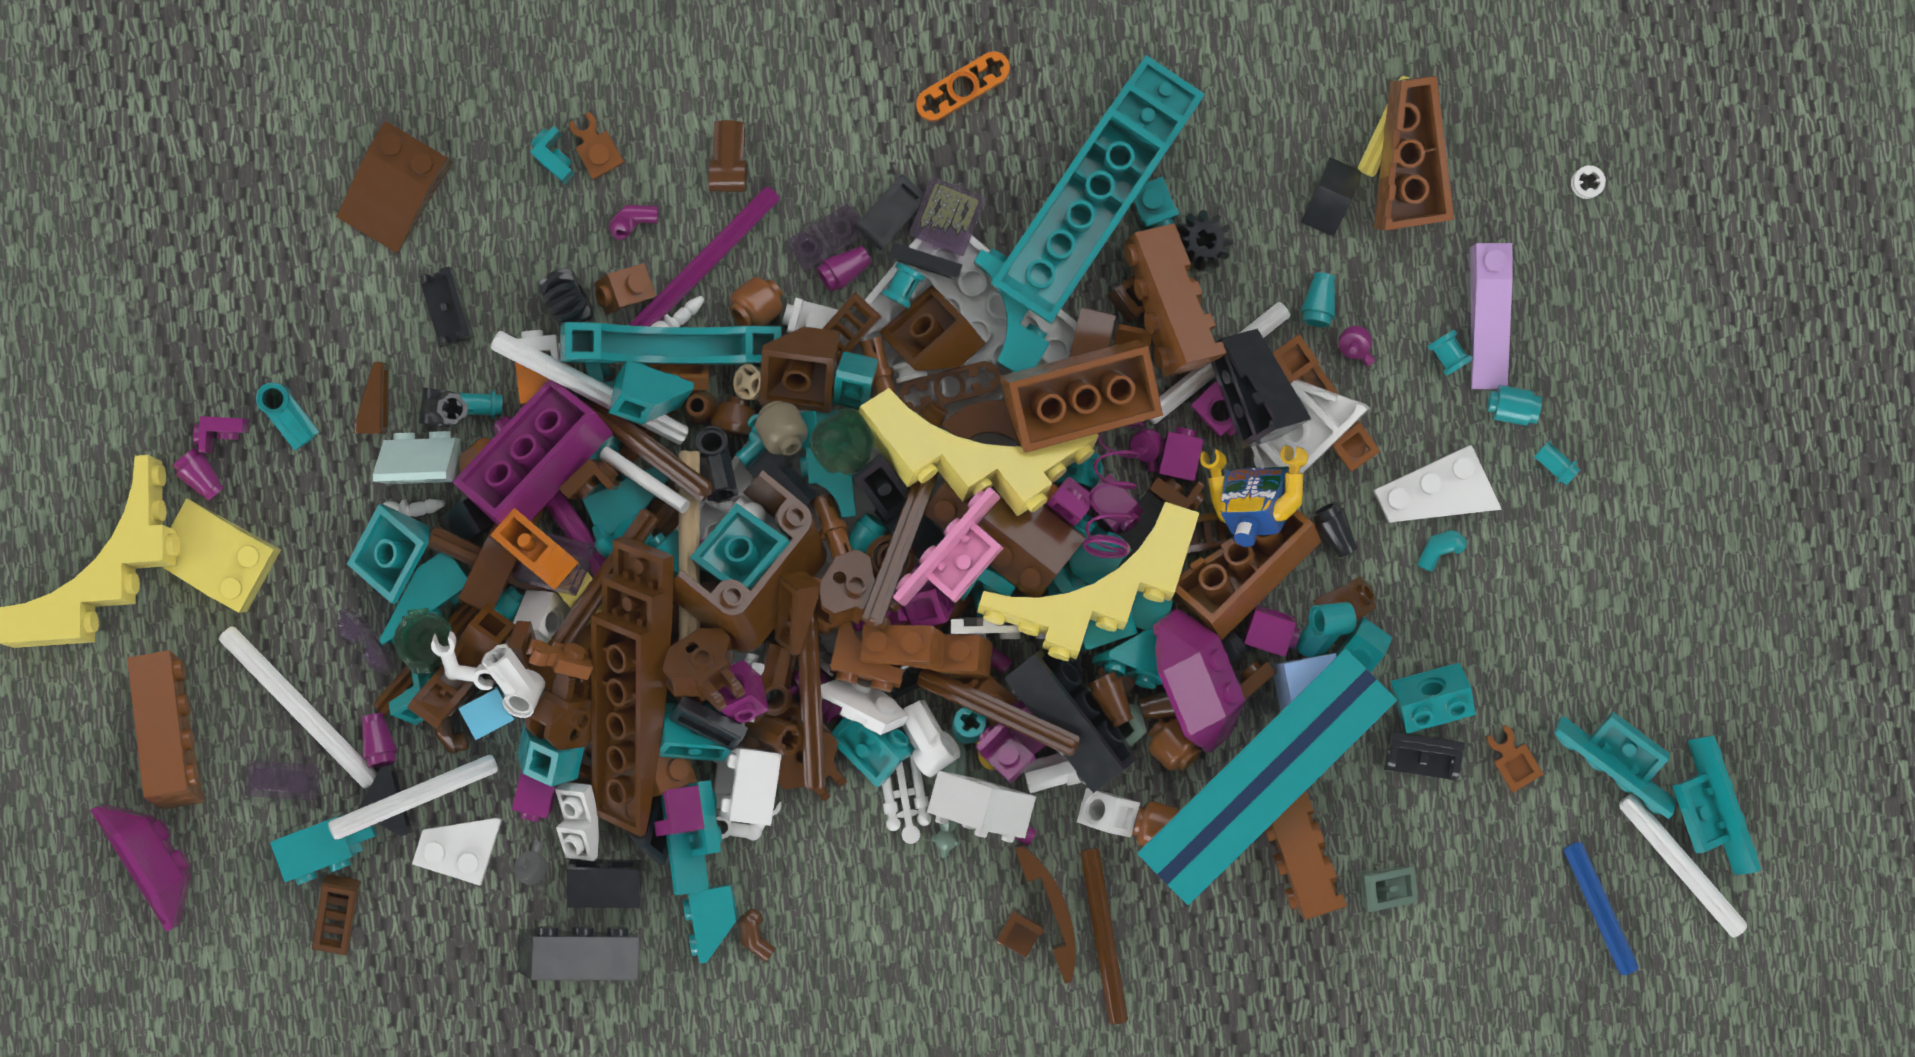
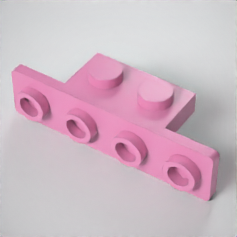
M989 487L985 492L981 490L975 494L968 504L970 509L961 519H954L945 529L944 535L946 537L937 547L934 545L929 547L919 560L921 565L913 574H906L898 582L895 588L897 592L893 596L898 603L906 606L928 580L956 603L1002 551L1003 547L977 525L1000 499V496Z

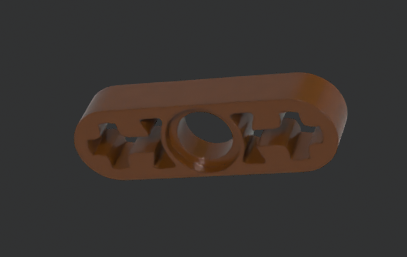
M988 361L954 368L907 381L900 388L899 399L915 413L920 412L931 401V395L921 398V405L915 407L912 401L906 402L904 396L909 394V388L912 386H916L918 391L928 390L926 382L933 380V389L936 397L939 399V404L944 406L993 392L1000 383V372L993 363ZM984 367L987 373H994L995 378L990 380L989 387L983 388L982 383H975L970 385L974 392L965 393L966 384L960 374L961 372L968 371V379L978 376V369ZM948 376L956 378L960 383L959 393L950 398L943 396L939 391L940 381Z

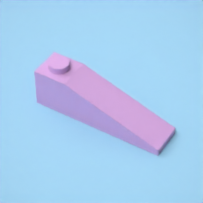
M1476 243L1470 247L1471 356L1473 358L1471 361V389H1497L1499 385L1508 386L1513 282L1512 243Z

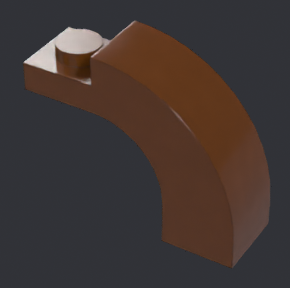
M988 400L968 405L955 412L942 424L946 431L969 440L983 433H997L1008 437L1018 446H1021L1009 416L1006 401Z
M486 604L468 624L455 646L454 652L458 664L469 667H477L479 664H482L486 653L494 649L496 645L506 643V639L512 633L515 624ZM442 664L432 678L414 696L407 708L437 729L448 716H451L475 687V684L471 681L448 679L445 676V669Z

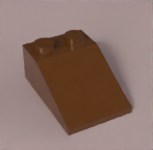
M385 121L368 148L336 217L394 252L399 253L453 162L446 156Z

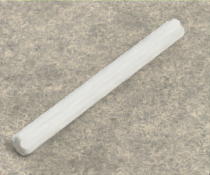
M502 331L495 335L491 343L493 351L609 409L613 392L612 387ZM662 415L647 423L639 424L676 444H682L689 431L686 425L667 415Z
M235 627L227 628L220 635L219 641L363 788H369L378 773L373 768H368L367 762L363 760L351 745Z

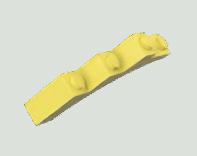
M890 388L861 405L855 421L907 487L917 481L925 483L939 472L962 502H964L979 491L985 492L989 487L992 488L993 486L1017 516L1028 509L1032 513L1041 508L1048 500L1046 496L1052 482L1058 480L1067 471L1066 467L1076 462L1079 465L1089 459L1095 452L1093 447L1099 436L1097 433L1026 453L1023 452L1021 446L983 444L957 437L930 424L909 409Z
M150 455L135 456L132 486L125 511L110 540L98 556L81 573L50 594L27 603L0 607V644L20 648L95 642V632L99 628V618L95 612V607L136 604V594L140 588L139 577L136 573L137 568L176 566V556L180 553V540L176 530L163 525L167 514L165 502L162 500V486L166 483V470L161 460Z
M1165 502L1154 528L1140 548L1118 569L1096 583L1070 593L1041 598L1010 597L983 591L977 613L983 614V619L993 624L1003 625L1004 622L1017 625L1018 630L1027 635L1038 636L1039 633L1045 634L1046 637L1042 649L1048 650V655L1063 661H1068L1069 658L1077 659L1089 620L1096 621L1095 625L1107 631L1115 632L1117 628L1124 630L1137 591L1143 592V597L1154 602L1161 603L1164 602V599L1171 601L1179 581L1199 512Z

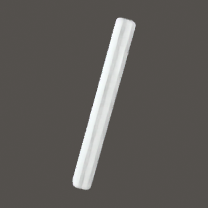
M1277 302L1240 333L1258 328L1264 338L1290 317V312L1284 304ZM1211 363L1204 368L1192 370L1159 397L1163 416L1149 419V421L1157 424L1215 377V373Z
M486 755L334 819L328 823L330 832L334 839H341L492 775L498 771L497 763L492 755Z
M1633 793L1626 796L1619 805L1624 814L1728 934L1733 938L1742 934L1747 929L1745 920L1641 800Z

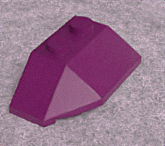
M1172 609L1153 625L1154 635L1157 636L1156 658L1158 673L1184 736L1195 745L1202 747V750L1206 753L1213 752L1231 736L1245 698L1220 637L1180 609Z
M106 804L92 808L90 812L139 887L164 930L167 932L179 926L191 878L187 870L190 867V863L185 854L180 849L175 851L168 840L171 837V833L166 824L161 819L156 820L153 815Z

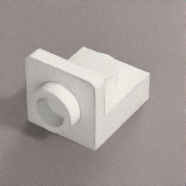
M795 298L794 305L787 304L782 324L788 326V334L804 326L822 329L838 310Z

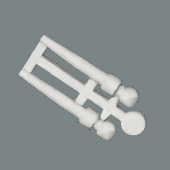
M911 755L910 762L914 788L907 789L903 762L896 768L900 790L893 791L890 777L882 784L885 804H883L884 814L888 816L886 826L889 830L896 831L900 828V820L898 818H905L906 827L902 831V838L908 844L916 843L920 838L919 829L913 826L912 816L918 814L917 821L922 826H926L931 822V815L927 813L929 801L928 796L925 797L922 774L914 762L913 755ZM908 796H916L914 804L915 809L918 810H910ZM901 797L903 806L902 812L898 811L897 802L894 801V798Z

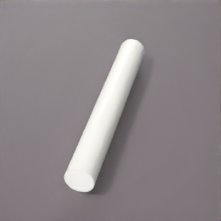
M605 447L601 451L600 459L606 460L616 470L680 513L687 511L690 501L610 447Z

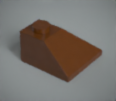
M933 285L911 303L909 309L905 308L879 331L881 336L915 371L959 368L986 344L968 320Z
M804 326L764 344L762 347L759 404L767 405L773 401H783L794 404L800 410L831 413L838 363L840 331Z

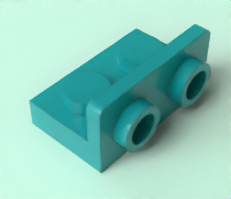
M843 717L831 732L838 741L837 748L876 787L884 784L900 763L911 756L915 750L906 734L897 728L880 735L866 728L863 724Z

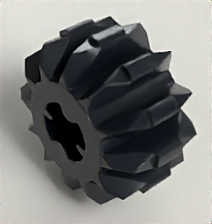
M1206 210L1200 211L1197 218L1192 213L1186 215V224H1176L1177 231L1182 235L1180 238L1191 263L1190 267L1196 262L1198 272L1205 271L1207 264L1212 269L1218 268L1220 266L1218 258L1225 260L1230 256L1223 246L1233 244V239L1224 238L1223 233L1230 230V226L1227 224L1219 228L1218 224L1221 216L1216 214L1209 220ZM1206 235L1209 243L1199 247L1196 240Z
M566 267L560 270L556 269L540 280L539 291L543 296V301L559 327L565 322L585 323L592 318L593 307L589 301L590 298L574 271Z

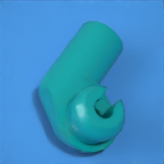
M754 414L749 418L748 426L752 427L748 435L749 443L735 454L745 467L765 449L755 427L759 414Z
M1448 530L1431 536L1416 565L1429 572H1433L1441 555L1451 552L1460 554L1465 550L1467 546L1466 538L1460 532Z

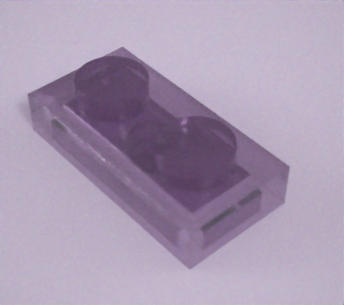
M247 760L244 796L316 801L319 795L321 764Z

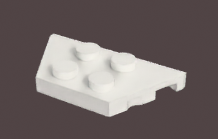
M1300 380L1293 381L1291 385L1310 415L1311 420L1277 440L1252 446L1256 468L1289 466L1281 460V449L1285 445L1292 447L1294 459L1296 447L1299 446L1304 448L1309 456L1308 462L1300 468V473H1304L1370 408L1364 403Z

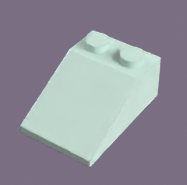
M451 431L429 432V439H415V433H393V440H383L373 472V482L385 484L452 482L460 474L458 466L459 456L461 455L460 439L451 438Z

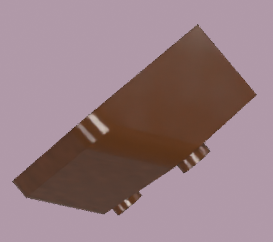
M763 470L747 486L743 493L753 502L760 504L775 519L778 529L791 540L790 544L776 558L751 591L739 581L729 579L720 582L710 593L683 570L673 581V600L707 628H722L730 636L732 648L739 653L755 651L775 628L780 575L805 571L812 577H815L827 559L826 547L808 507Z

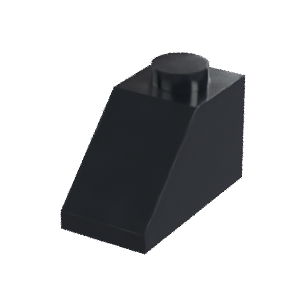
M881 454L852 475L886 522L902 510L909 491Z

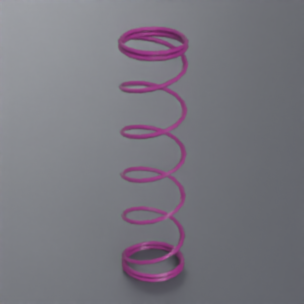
M1141 421L1138 422L1139 425L1130 424L1126 426L1140 428L1143 427L1145 424ZM1100 432L1098 433V441L1110 452L1096 459L1093 469L1098 477L1106 483L1096 487L1090 493L1089 500L1095 509L1103 515L1091 519L1086 524L1085 531L1088 538L1084 540L1083 548L1086 552L1097 557L1121 558L1129 554V544L1123 539L1114 536H1091L1089 526L1093 521L1104 517L1126 521L1132 520L1134 517L1126 513H1108L1094 504L1093 495L1098 489L1113 485L1123 489H1135L1137 485L1124 481L1111 482L1102 477L1096 467L1102 458L1116 454L1126 458H1139L1141 454L1130 450H1112L1102 442ZM1095 542L1104 548L1118 552L1097 550L1088 546V544ZM1101 542L1114 543L1124 547L1125 549L1111 547Z

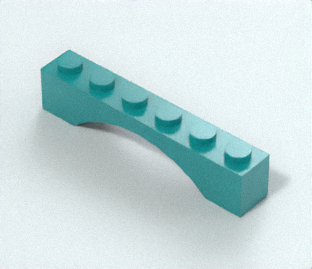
M565 322L560 326V362L625 364L627 360L643 364L734 366L752 364L761 366L763 345L780 338L781 327H648Z

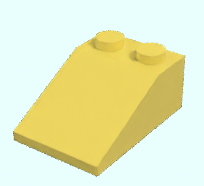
M186 498L170 527L176 530L180 540V553L176 556V566H165L163 568L236 612H247L281 549Z

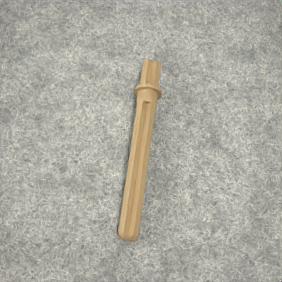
M681 451L679 459L700 474V452ZM675 483V489L678 490V494L690 501L687 511L684 513L679 512V573L683 570L700 584V568L690 559V556L700 546V500ZM679 605L680 641L700 628V621Z

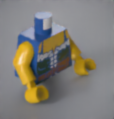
M1288 445L1283 446L1280 457L1289 466L1227 469L1224 476H1222L1221 470L1226 465L1227 459L1225 455L1215 449L1216 460L1213 464H1210L1208 453L1202 451L1200 463L1209 469L1211 473L1208 483L1212 504L1220 521L1226 523L1230 532L1234 534V541L1237 544L1250 547L1254 545L1257 535L1277 534L1281 531L1285 521L1301 506L1303 498V473H1300V468L1305 466L1309 459L1308 453L1304 448L1297 446L1296 455L1293 459V448Z

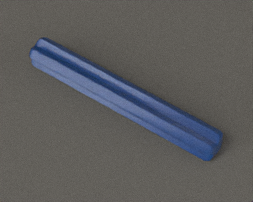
M1577 841L1567 845L1564 848V853L1619 973L1624 976L1638 970L1636 959L1583 843Z

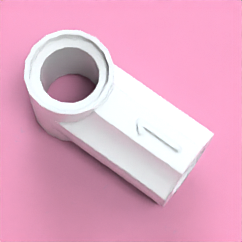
M507 644L496 645L494 649L485 654L482 664L504 692L503 706L505 710L513 716L527 718L533 714L545 688V681L540 674L525 669Z
M919 700L903 709L908 714V718L902 727L915 749L912 754L914 762L924 775L932 777L938 773V770L941 771L960 757L961 753L958 744L950 734L941 730L925 700Z
M1059 753L1037 758L1024 771L1030 793L1065 783L1067 785L1081 783L1076 770L1066 757Z

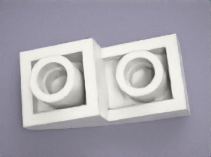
M569 782L560 784L555 791L564 820L556 829L565 858L594 861L598 856L599 830L592 786Z

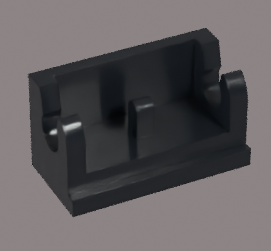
M448 266L439 269L437 273L421 275L420 283L440 348L475 338L455 270Z
M1390 731L1384 770L1456 780L1460 775L1465 743Z
M570 859L566 869L567 908H639L642 860L595 859L594 861Z

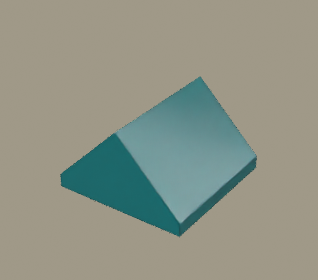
M736 503L690 556V559L717 584L724 580L732 579L739 581L750 590L790 542Z
M379 504L347 565L390 603L396 604L429 544L430 526L384 504Z

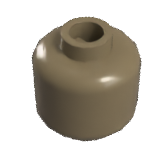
M783 401L768 403L760 410L755 422L756 431L763 445L771 454L793 455L802 448V444L808 436V427L798 408L792 403Z

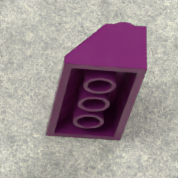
M549 379L452 483L497 525L506 518L513 508L531 521L560 490L559 488L598 450L613 432L595 411L562 385Z

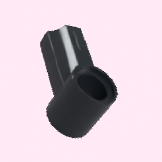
M423 388L418 423L450 428L451 424L456 425L460 419L467 416L468 404L462 400L461 394L446 390Z
M705 427L696 436V450L700 452L702 476L712 483L713 492L707 497V500L714 501L717 504L727 502L738 495L726 433L719 427ZM711 446L720 447V448H719L718 450H716V451H707V450H706L708 447H711Z
M766 448L745 468L754 478L762 470L765 471L806 506L818 496L792 469L793 465L783 455L771 454Z

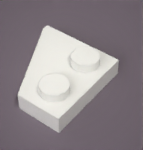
M857 679L856 684H849L833 680L821 685L822 700L826 699L842 707L840 715L852 721H857L880 735L904 726L908 718V714L897 705L894 699L883 691L871 688V682Z
M497 817L424 829L412 864L473 884L482 885L502 819Z

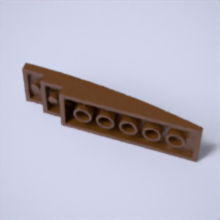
M622 536L613 539V574L602 577V611L591 615V663L593 666L591 672L592 789L599 818L641 837L646 835L666 704L667 676L662 668L668 649L671 646L674 555Z

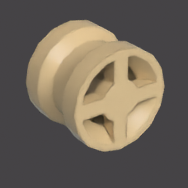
M745 364L736 371L733 386L740 398L760 400L761 366Z

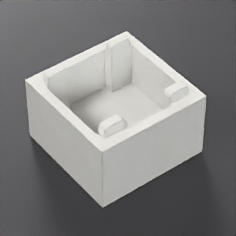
M738 744L725 761H714L717 763L713 787L717 798L716 815L729 821L771 826L782 755L766 748H748Z
M938 770L927 813L936 815L935 821L937 823L947 824L948 820L962 824L964 828H975L976 836L986 838L988 832L1002 834L1003 841L1012 843L1015 837L1025 838L1036 796L983 779Z

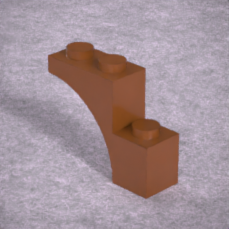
M813 576L820 583L822 578ZM818 621V633L829 635L831 630L838 631L829 672L836 674L835 680L849 684H856L857 679L871 682V688L886 692H892L893 687L900 688L904 669L889 664L864 663L860 661L862 642L857 637L851 622L830 628Z
M863 625L860 661L864 663L902 665L929 669L951 675L955 678H990L993 643L981 635L944 634L934 626L890 625L888 629L883 631L874 626Z

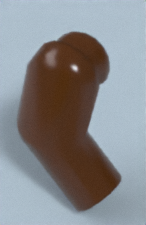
M448 716L437 729L434 727L435 735L448 752L457 754L458 751L468 750V735L465 732L455 734L452 728L451 716Z
M749 909L738 920L740 942L745 948L766 962L776 948L760 936L759 925L763 921L761 913L755 909Z

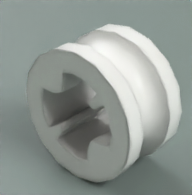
M1587 165L1578 169L1573 174L1571 187L1578 197L1590 199L1603 191L1606 179L1604 173L1599 168ZM1581 174L1585 177L1593 174L1596 177V180L1593 181V183H1597L1595 190L1589 188L1585 191L1580 187V184L1583 183V181H1579Z
M907 362L892 366L893 371L898 373L897 384L928 376L927 371H915Z

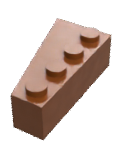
M1421 76L1390 81L1374 229L1386 231L1454 220L1437 76Z
M1175 223L1135 232L1124 241V257L1127 264L1132 266L1135 276L1134 291L1137 298L1142 300L1146 313L1144 315V325L1148 334H1152L1155 344L1154 359L1158 368L1162 369L1164 377L1204 368L1225 355L1226 350L1223 343H1215L1211 329H1214L1216 325L1211 313H1203L1200 306L1203 294L1198 281L1188 276L1187 272L1190 270L1191 263Z
M1296 510L1285 521L1280 532L1277 534L1257 535L1253 546L1244 547L1237 544L1233 538L1220 545V550L1205 559L1200 557L1189 564L1191 568L1180 574L1172 599L1199 623L1217 634L1222 641L1321 543L1314 523L1300 511Z
M170 650L128 657L127 662L143 797L162 810L204 802L195 753L194 735L189 720L191 713L190 702L183 686V681L186 680V669L183 660H179Z
M1307 790L1265 830L1268 841L1275 840L1279 854L1273 855L1278 873L1280 876L1286 874L1290 888L1284 889L1290 909L1297 908L1298 913L1305 920L1347 907L1343 894L1339 895L1334 884L1337 882V876L1328 855L1325 856L1323 850L1325 848V841L1317 821L1313 820L1312 814H1314V810Z

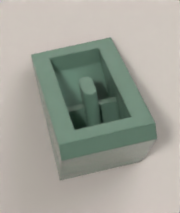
M1414 866L1359 871L1362 907L1368 912L1418 902Z

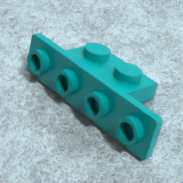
M1613 711L1591 736L1565 716L1559 718L1554 734L1564 747L1569 750L1575 749L1586 758L1588 764L1595 770L1606 772L1614 778L1616 784L1622 790L1628 793L1632 792L1641 798L1645 806L1653 813H1661L1668 819L1674 814L1676 799L1651 781L1669 760V752Z
M1709 735L1688 740V746L1698 775L1677 783L1672 787L1695 853H1704L1723 844L1735 875L1760 871L1761 866L1757 851L1751 841L1745 817L1738 804L1733 783L1729 778L1722 758V752L1715 736Z
M711 780L694 782L683 786L699 787L705 829L666 835L675 895L698 893L709 889L705 855L721 852L722 833L717 825L715 812L717 798L715 791L712 789ZM662 794L661 802L664 820H667L664 794Z

